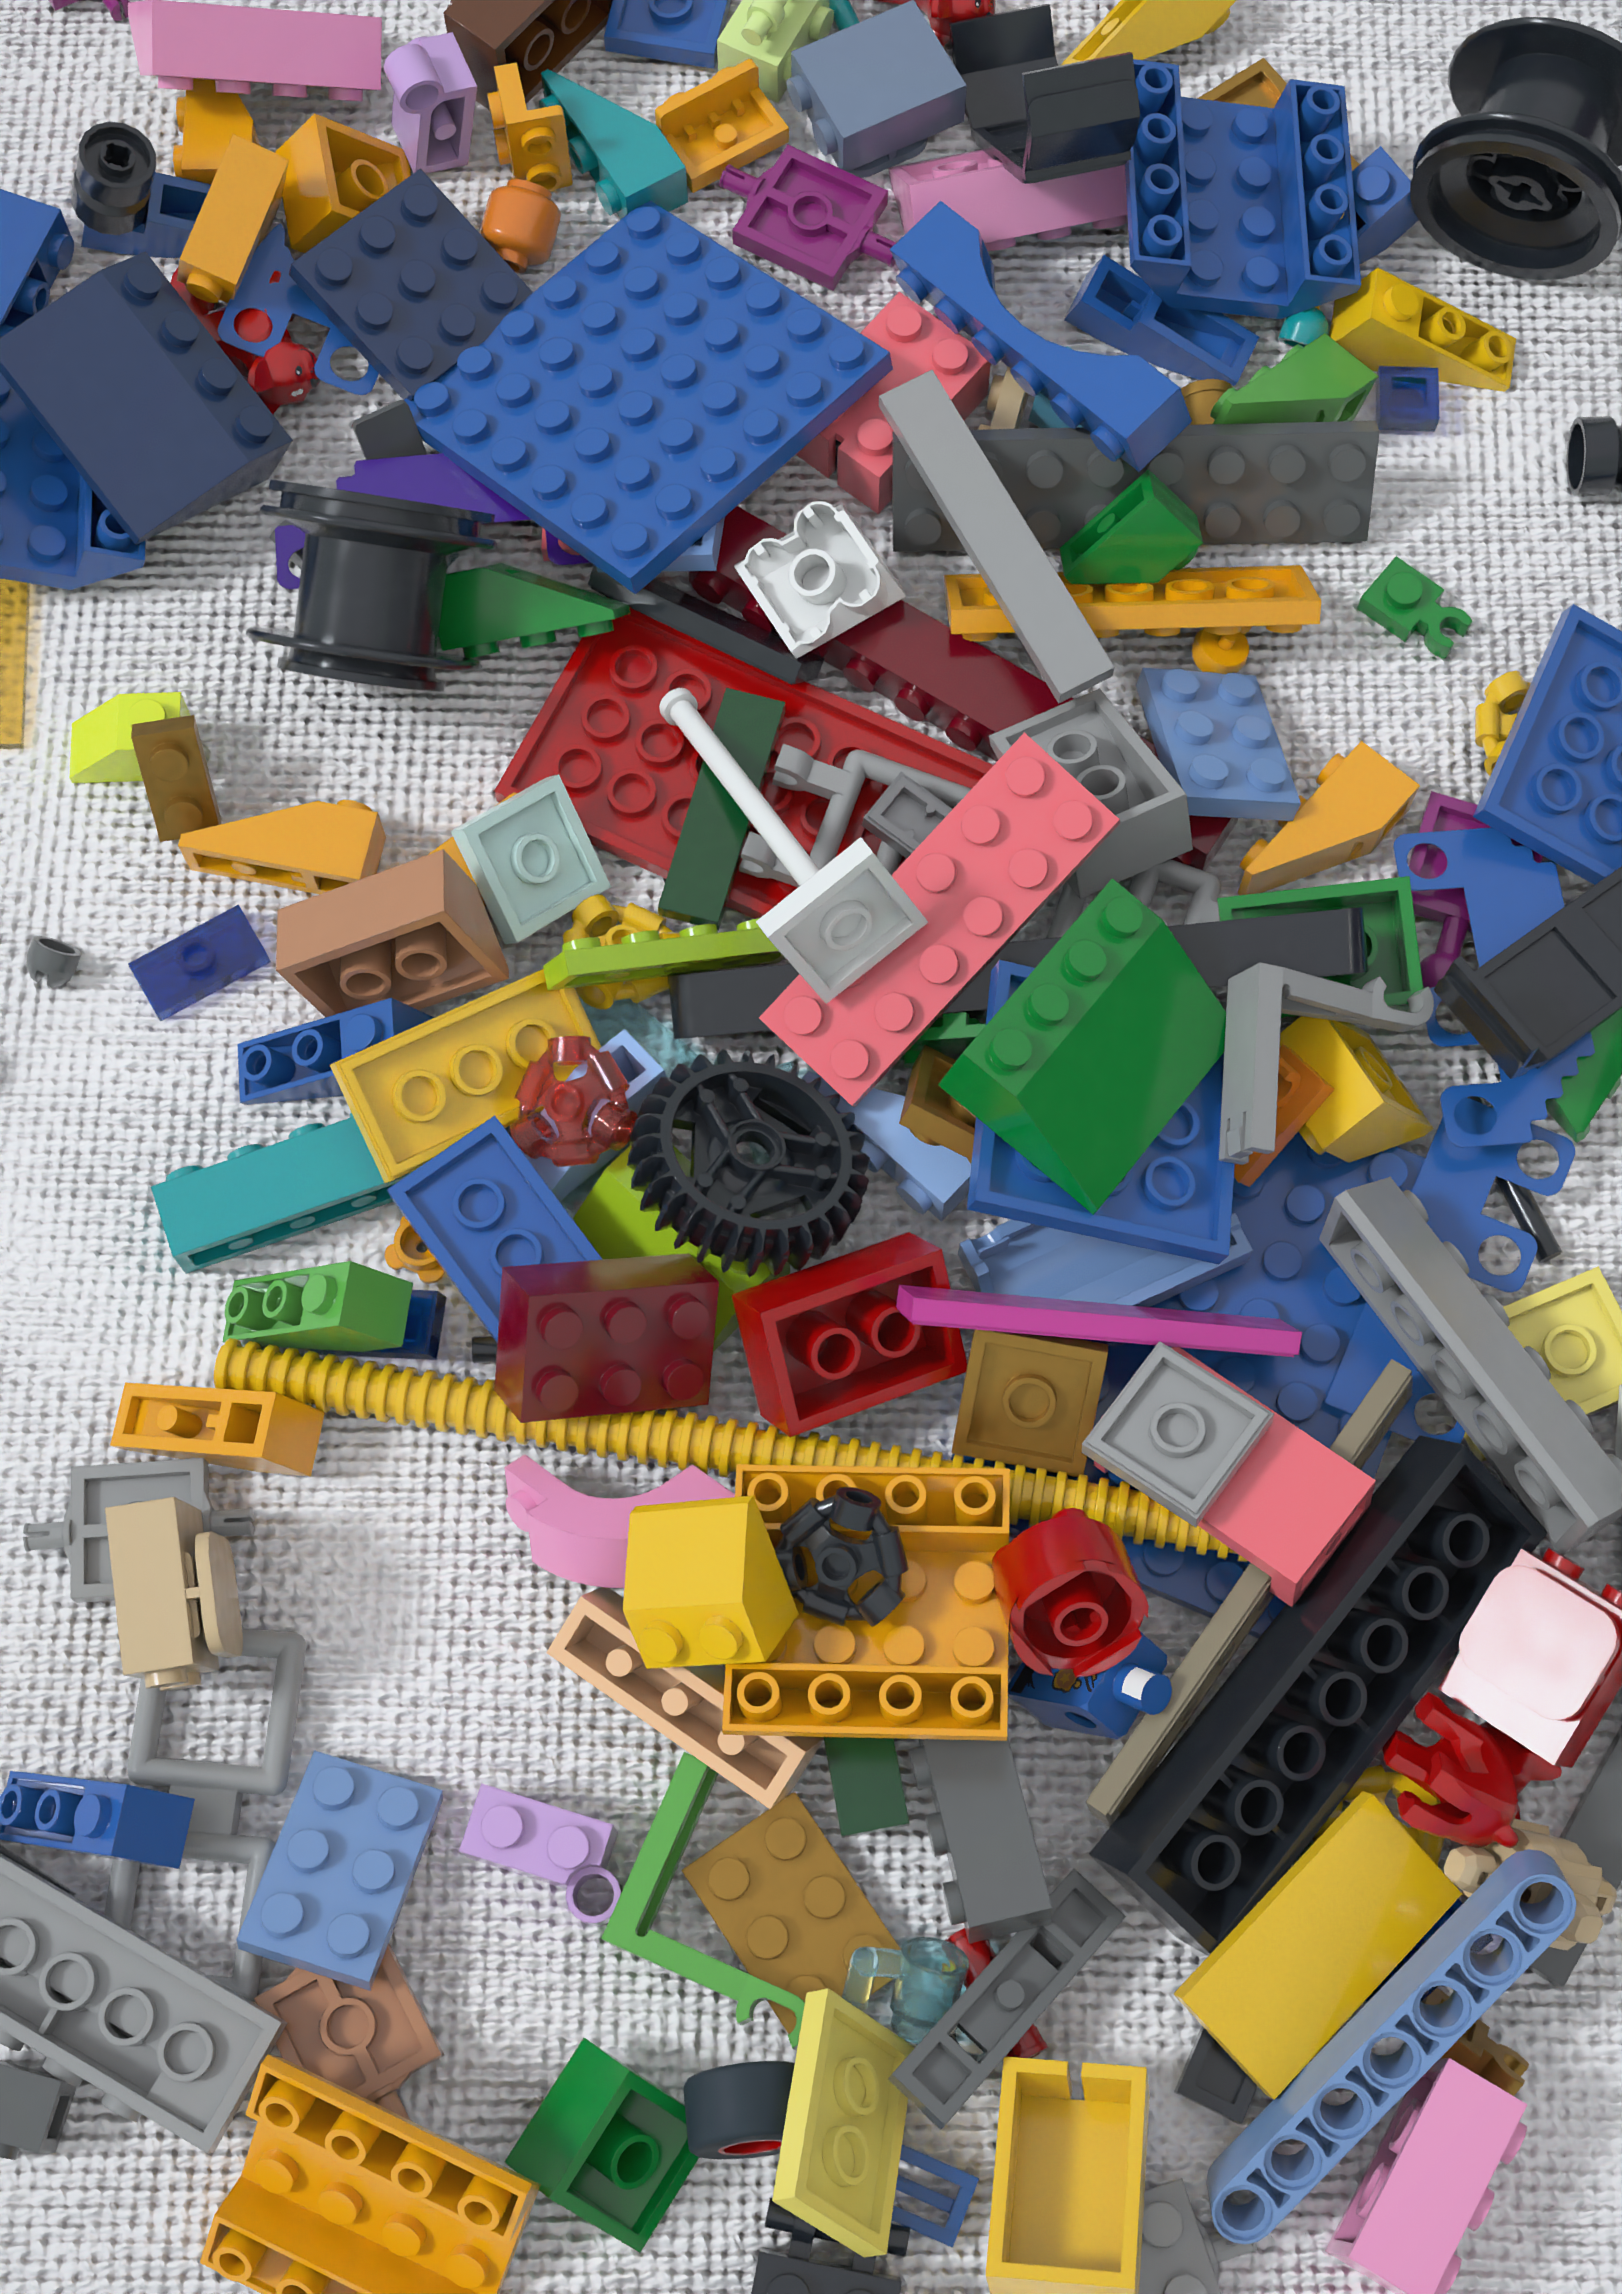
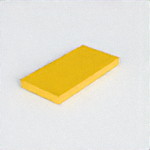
M544 969L339 1060L331 1064L330 1067L384 1183H388L416 1170L494 1115L502 1126L506 1128L542 1111L572 1071L599 1050L601 1045L575 988L548 991Z
M1362 1791L1175 1991L1174 1995L1263 2093L1275 2100L1455 1903L1462 1893L1373 1794Z

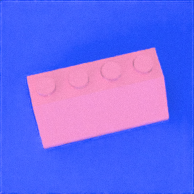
M144 0L128 3V18L140 75L158 76V88L193 90V79L215 80L216 92L251 94V83L272 84V96L307 98V86L328 88L329 100L363 101V90H381L382 17L164 0Z
M983 150L888 168L890 182L905 234L940 201L979 230L987 251L1013 247L1016 245L1015 237L1037 233L1038 239L1050 240L1070 235L1072 233L1071 226L1092 222L1093 228L1105 229L1127 223L1125 164L1030 184L1020 182L1003 167L1001 160L991 158Z

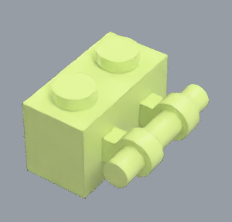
M742 0L717 39L718 71L726 67H734L747 59H752L759 69V88L767 99L778 103L787 89V79L792 77L791 51L822 39L829 34L834 19V10L829 8V0Z

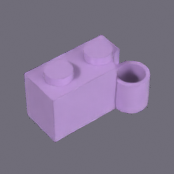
M453 32L431 37L415 38L407 45L392 51L384 63L385 73L394 91L391 124L413 173L420 168L427 174L468 165L477 93L476 82Z
M481 1783L459 1852L467 1858L567 1889L566 1901L569 1910L578 1920L589 1926L600 1927L608 1924L623 1891L622 1885L615 1876L606 1870L618 1835V1831L613 1824ZM603 1878L612 1884L614 1891L613 1902L610 1908L597 1916L583 1914L577 1903L579 1889L590 1879Z

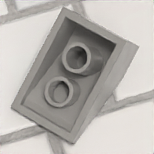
M1100 688L989 735L990 745L999 760L1025 732L1120 819V824L1067 880L1080 899L1102 890L1112 878L1116 882H1120L1193 850L1187 794Z

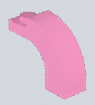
M525 1454L504 1467L508 1492L505 1502L506 1509L515 1525L521 1530L529 1532L532 1562L564 1579L597 1587L624 1588L629 1517L635 1506L735 1497L733 1492L693 1464L649 1492L615 1499L593 1497L580 1493L567 1486Z

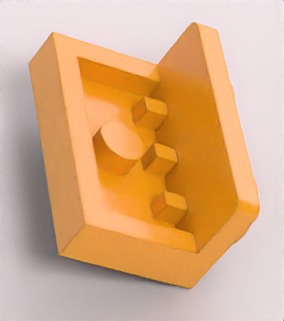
M747 59L734 67L721 69L711 79L687 92H679L672 95L655 109L656 125L685 165L687 186L692 193L719 180L722 172L726 171L728 164L740 169L789 142V127L759 88V69L752 59Z
M517 62L494 66L498 91L487 93L494 128L493 134L499 164L511 163L514 179L536 183L550 192L571 186L573 180L562 106L555 105L527 110Z

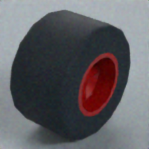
M788 2061L745 2062L712 2068L689 2077L683 2088L689 2151L700 2158L745 2159L780 2154L795 2063Z

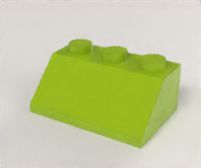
M630 1145L604 1170L574 1215V1222L603 1260L687 1253L697 1260L698 1247L690 1242L685 1243L680 1248H674V1242L678 1233L672 1227L662 1231H655V1223L659 1216V1211H640L644 1192L631 1189V1179L635 1170L627 1166L628 1155L632 1147ZM673 1145L682 1171L686 1177H690L691 1161ZM709 1254L700 1262L719 1281L713 1352L739 1327L731 1294L790 1274V1264L786 1262L782 1272L776 1277L771 1275L765 1263H760L756 1273L750 1278L746 1273L743 1262L733 1261L729 1270L724 1273L721 1269L720 1257Z

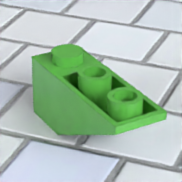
M1324 333L1305 347H1302L1300 344L1295 345L1284 356L1282 361L1273 368H1269L1267 365L1260 368L1248 384L1241 389L1236 390L1234 387L1228 389L1213 406L1210 417L1214 419L1213 424L1353 421L1376 382L1378 375Z
M352 1261L234 1280L232 1292L225 1305L226 1325L222 1342L225 1343L229 1338L239 1340L241 1345L244 1346L249 1341L259 1343L263 1347L271 1344L281 1348L355 1352L402 1347L413 1283Z

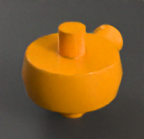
M1242 626L1239 633L1230 635L1208 633L1205 631V627H1203L1196 634L1191 650L1196 666L1202 672L1220 674L1239 672L1246 664L1248 658L1249 644L1245 634L1250 631L1252 626Z

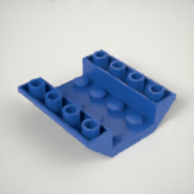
M1133 59L1140 120L1136 140L1130 150L1131 160H1128L1125 164L1130 267L1162 301L1172 308L1283 319L1356 293L1361 287L1345 86L1290 79L1274 108L1181 97L1179 65Z
M0 372V579L73 590L143 568L146 540L137 545L134 544L130 536L119 525Z

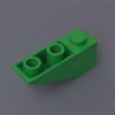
M498 563L446 574L439 639L442 651L462 648L464 657L474 658L500 652L498 641L519 637L521 648H527L557 641L555 630L576 626L578 637L614 631L612 619L630 614L629 604L510 565Z

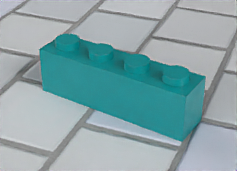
M351 1112L350 1118L328 1126L322 1123H313L299 1127L289 1134V1139L267 1147L261 1144L243 1146L231 1152L227 1156L228 1160L206 1168L199 1165L179 1168L168 1174L165 1182L153 1185L151 1189L172 1256L185 1274L392 1203L393 1200L390 1198L387 1189L410 1173L391 1182L384 1183Z

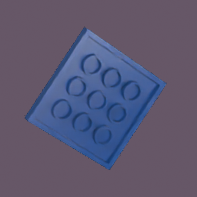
M1572 604L1561 613L1473 817L1594 885L1622 866V631Z
M1003 960L997 962L991 970L986 1025L1035 968ZM1224 1053L1094 1215L976 1117L967 1210L1219 1265L1229 1256L1235 1163L1219 1161Z

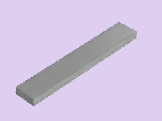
M930 370L879 395L880 410L1058 704L1112 677L1115 669L1113 663L934 371Z

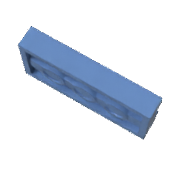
M1234 1213L1231 1216L1229 1256L1219 1265L1012 1219L996 1226L993 1231L980 1238H969L959 1243L958 1256L976 1292L1151 1307L1247 1263L1253 1249L1241 1228L1237 1215Z

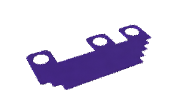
M443 453L358 460L354 464L355 474L353 476L339 477L336 480L337 489L495 514L494 523L532 520L458 467ZM294 525L278 526L275 528L277 581L285 589H299L300 578L291 573L288 563L290 557L296 551L304 548L305 533ZM545 530L547 553L551 562L556 565L591 563L581 555H572L562 550L558 543V538Z

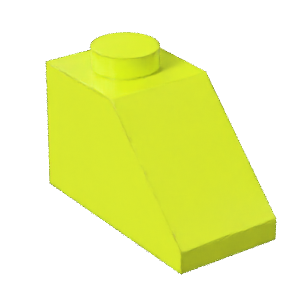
M181 692L118 694L74 721L71 733L69 775L71 782L143 781L131 739L132 724L191 715Z

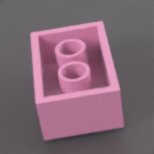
M1450 2058L1439 2059L1403 2096L1325 2252L1394 2294H1447L1461 2266L1462 2259L1454 2253L1466 2228L1468 2227L1476 2231L1484 2221L1492 2205L1495 2192L1487 2188L1499 2162L1501 2161L1508 2165L1523 2143L1527 2126L1521 2123L1520 2119L1527 2104Z

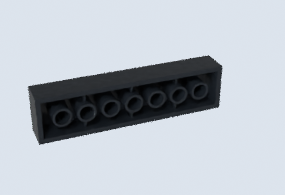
M1419 1435L1373 1493L1370 1507L1293 1607L1288 1604L1283 1607L1091 1850L1089 1855L1177 1939L1209 1956L1290 1869L1459 1649L1460 1636L1496 1575L1512 1565L1521 1549L1533 1553L1547 1532L1465 1444Z

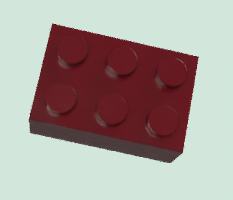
M689 1253L502 1267L494 1391L520 1423L709 1405L719 1281Z

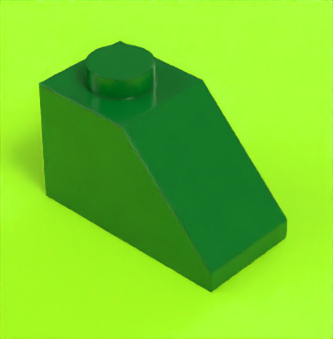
M1148 469L1059 549L1064 577L1071 584L1158 583L1172 570L1176 571L1185 567L1194 558L1199 546L1203 544L1197 515Z

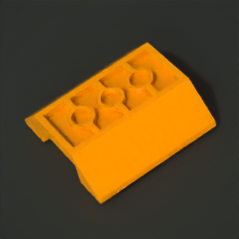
M736 1464L735 1497L754 1495L774 1548H776L783 1536L780 1529L781 1524L810 1498L813 1497L822 1501L835 1495L836 1490L840 1487H855L877 1496L881 1500L880 1510L888 1524L899 1527L909 1570L902 1573L901 1590L905 1593V1597L890 1614L873 1627L867 1621L847 1620L843 1627L803 1613L804 1605L793 1598L799 1615L766 1662L725 1665L723 1735L1007 1741L1009 1630L994 1590L992 1558L996 1551L1009 1544L1010 1469ZM830 1518L831 1527L848 1537L866 1540L871 1535L872 1530L864 1532L847 1529L838 1525ZM800 1546L807 1565V1587L815 1585L818 1582L815 1561L810 1550L807 1547ZM872 1570L854 1580L848 1588L852 1601L857 1603L874 1584L883 1578L882 1574Z
M267 2054L260 2065L245 2114L258 2121L240 2178L214 2215L200 2263L219 2272L223 2277L239 2282L261 2294H499L541 2184L286 2059Z

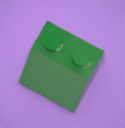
M583 2038L504 2162L517 2173L541 2184L539 2191L552 2201L641 2253L700 2157L692 2154L688 2148L685 2105L586 2038Z

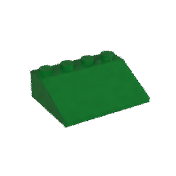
M1112 878L964 1050L939 1082L938 1086L1094 1215L1224 1053L1226 1011L1165 922Z

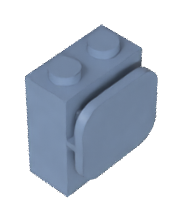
M914 0L791 51L792 77L787 79L786 85L793 106L799 113L803 111L807 113L812 123L815 141L822 154L825 156L831 154L838 168L857 177L872 176L919 155L925 149L928 137L964 122L967 85Z

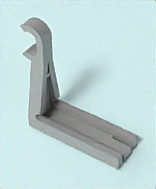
M1259 962L1229 978L1219 1161L1243 1165L1249 1162V1155L1253 1154V1152L1264 1154L1275 1152L1281 1013L1357 1023L1397 1032H1406L1424 1024L1431 1017L1434 1000L1430 988L1426 987L1412 994L1407 999L1409 1012L1391 1009L1385 1003L1384 990L1387 986L1380 976L1367 982L1362 989L1285 967Z

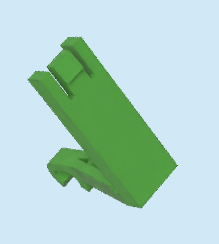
M684 1752L601 1939L614 1947L737 2001L736 2020L737 2024L741 2026L754 2020L753 2011L756 2005L764 2000L773 2001L792 2010L796 2015V2026L788 2034L792 2049L797 2050L805 2001L788 1991L651 1930L719 1774L693 1755Z

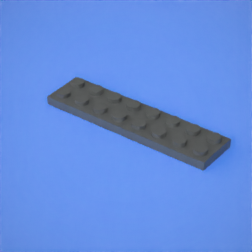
M1376 421L1188 425L1140 472L1121 457L1115 462L1108 459L1093 443L1090 437L1091 432L1083 427H1076L1075 429L970 430L1042 549L1060 548L1148 469L1197 515L1203 540L1202 545L1357 542L1368 540L1380 434ZM892 432L893 552L965 550L896 434Z

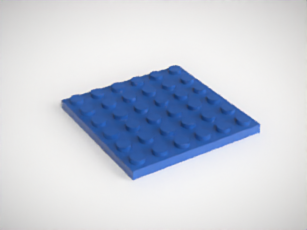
M650 200L630 211L511 310L483 343L464 350L459 355L457 364L438 380L421 386L415 392L412 401L407 398L404 401L409 405L422 441L439 453H443L458 467L636 595L892 371L893 366L889 351Z

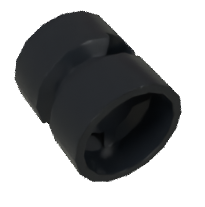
M110 121L96 124L84 133L79 143L76 159L77 168L74 172L71 189V205L77 217L87 227L95 231L110 235L128 233L141 225L147 213L150 187L156 170V152L150 140L132 126Z
M1611 416L1577 417L1572 423L1567 444L1566 471L1568 486L1573 496L1608 495L1615 486H1618L1622 493V424L1617 425Z

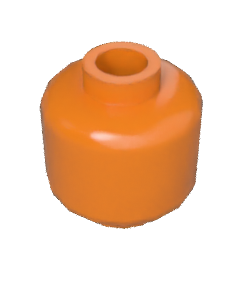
M511 179L508 181L507 186H501L491 191L480 228V234L515 273H525L528 265H541L550 259L561 217L559 208L551 200L552 194L549 190L536 183L520 179Z

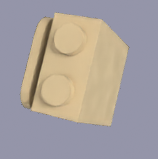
M176 1497L106 1507L105 1514L123 1675L145 1679L146 1689L160 1688V1691L180 1690L202 1685L200 1673L220 1670L218 1656L224 1658L238 1657L243 1652V1632L235 1564L228 1539L212 1531L204 1532L201 1510Z

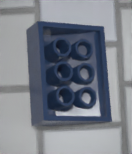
M146 251L98 271L0 338L1 374L119 525L130 536L135 545L268 480L293 442L292 438Z

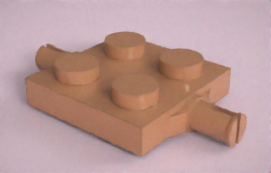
M390 1944L387 1946L371 1991L295 1968L285 1981L254 1998L257 2005L288 2022L276 2042V2046L283 2059L408 2120L410 2118L396 2090L403 2086L411 2074L444 2056L437 2038Z

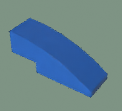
M155 172L154 180L150 187L147 213L141 225L128 233L110 235L102 234L84 224L81 247L127 255H138L146 251L150 257L180 258L211 184Z
M1103 255L1086 275L1064 318V321L1128 355H1139L1148 363L1198 380H1224L1231 383L1233 387L1238 383L1260 338L1223 313L1168 307L1142 278L1106 255Z

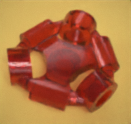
M564 1036L547 1039L546 1051L538 1061H529L514 1096L515 1099L520 1101L517 1120L510 1125V1133L517 1146L526 1155L533 1159L540 1157L552 1159L556 1167L594 1164L598 1161L599 1154L610 1149L618 1151L627 1145L638 1117L636 1112L629 1109L625 1092L629 1089L630 1085L609 1051L600 1053L591 1045V1037ZM584 1064L588 1066L584 1076L570 1081H559L554 1075L553 1066ZM601 1099L610 1100L602 1106L595 1116L590 1135L588 1127L593 1111ZM540 1106L545 1107L548 1116L556 1124L559 1132L558 1138L550 1123L543 1115L535 1111L536 1108Z

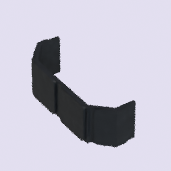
M1050 4L949 23L953 64L967 85L965 114L970 124L971 136L976 140V145L991 158L1001 160L1003 167L1024 184L1037 183L1117 167L1131 160L1130 150L1135 143L1140 120L1133 53L1127 52L1058 66L1055 55Z
M1622 866L1475 971L1462 956L1458 957L1452 962L1445 976L1435 986L1434 992L1510 1079L1524 1075L1533 1068L1538 1070L1622 1008Z

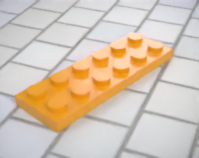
M1301 565L1182 568L1176 571L1172 570L1158 583L1071 584L1064 577L1063 572H1057L1097 638L1115 637L1120 634V630L1144 629V632L1148 635L1165 637L1179 634L1181 628L1205 627V631L1217 635L1239 633L1242 626H1265L1271 632L1294 633L1302 630V625L1320 624L1321 599ZM980 574L944 575V600L951 634H962L965 640L982 642L996 639L998 633H1015Z

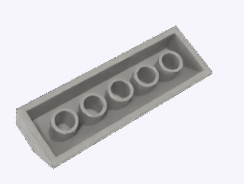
M1391 1177L1345 1190L1334 1198L1319 1240L1509 1490L1513 1489L1519 1497V1503L1547 1532L1545 1537L1554 1549L1565 1555L1621 1517L1622 1461L1614 1454H1609L1608 1456L1591 1436L1593 1427L1585 1412L1574 1401H1564L1549 1381L1551 1373L1543 1358L1532 1347H1522L1508 1329L1510 1325L1509 1318L1501 1304L1488 1293L1482 1295L1467 1276L1469 1268L1459 1250L1448 1241L1442 1243L1428 1226V1214L1416 1195L1407 1189L1402 1192Z

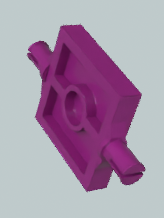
M788 144L774 166L758 178L730 164L726 166V171L722 172L719 187L747 199L746 209L732 230L734 245L832 291L836 288L849 265L863 253L887 264L889 267L895 265L890 248L896 242L873 232L876 222L888 205V190Z

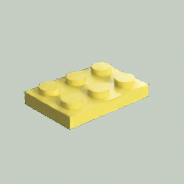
M1599 1266L1503 1306L1510 1322L1508 1329L1523 1348L1530 1346L1543 1358L1551 1373L1549 1381L1564 1401H1574L1581 1407L1587 1417L1618 1404L1619 1385H1622V1310ZM1465 1432L1464 1437L1472 1453L1481 1462L1486 1461L1487 1459Z
M829 1988L806 1993L772 2201L864 2258L886 2255L908 2098L888 2078L915 2047Z

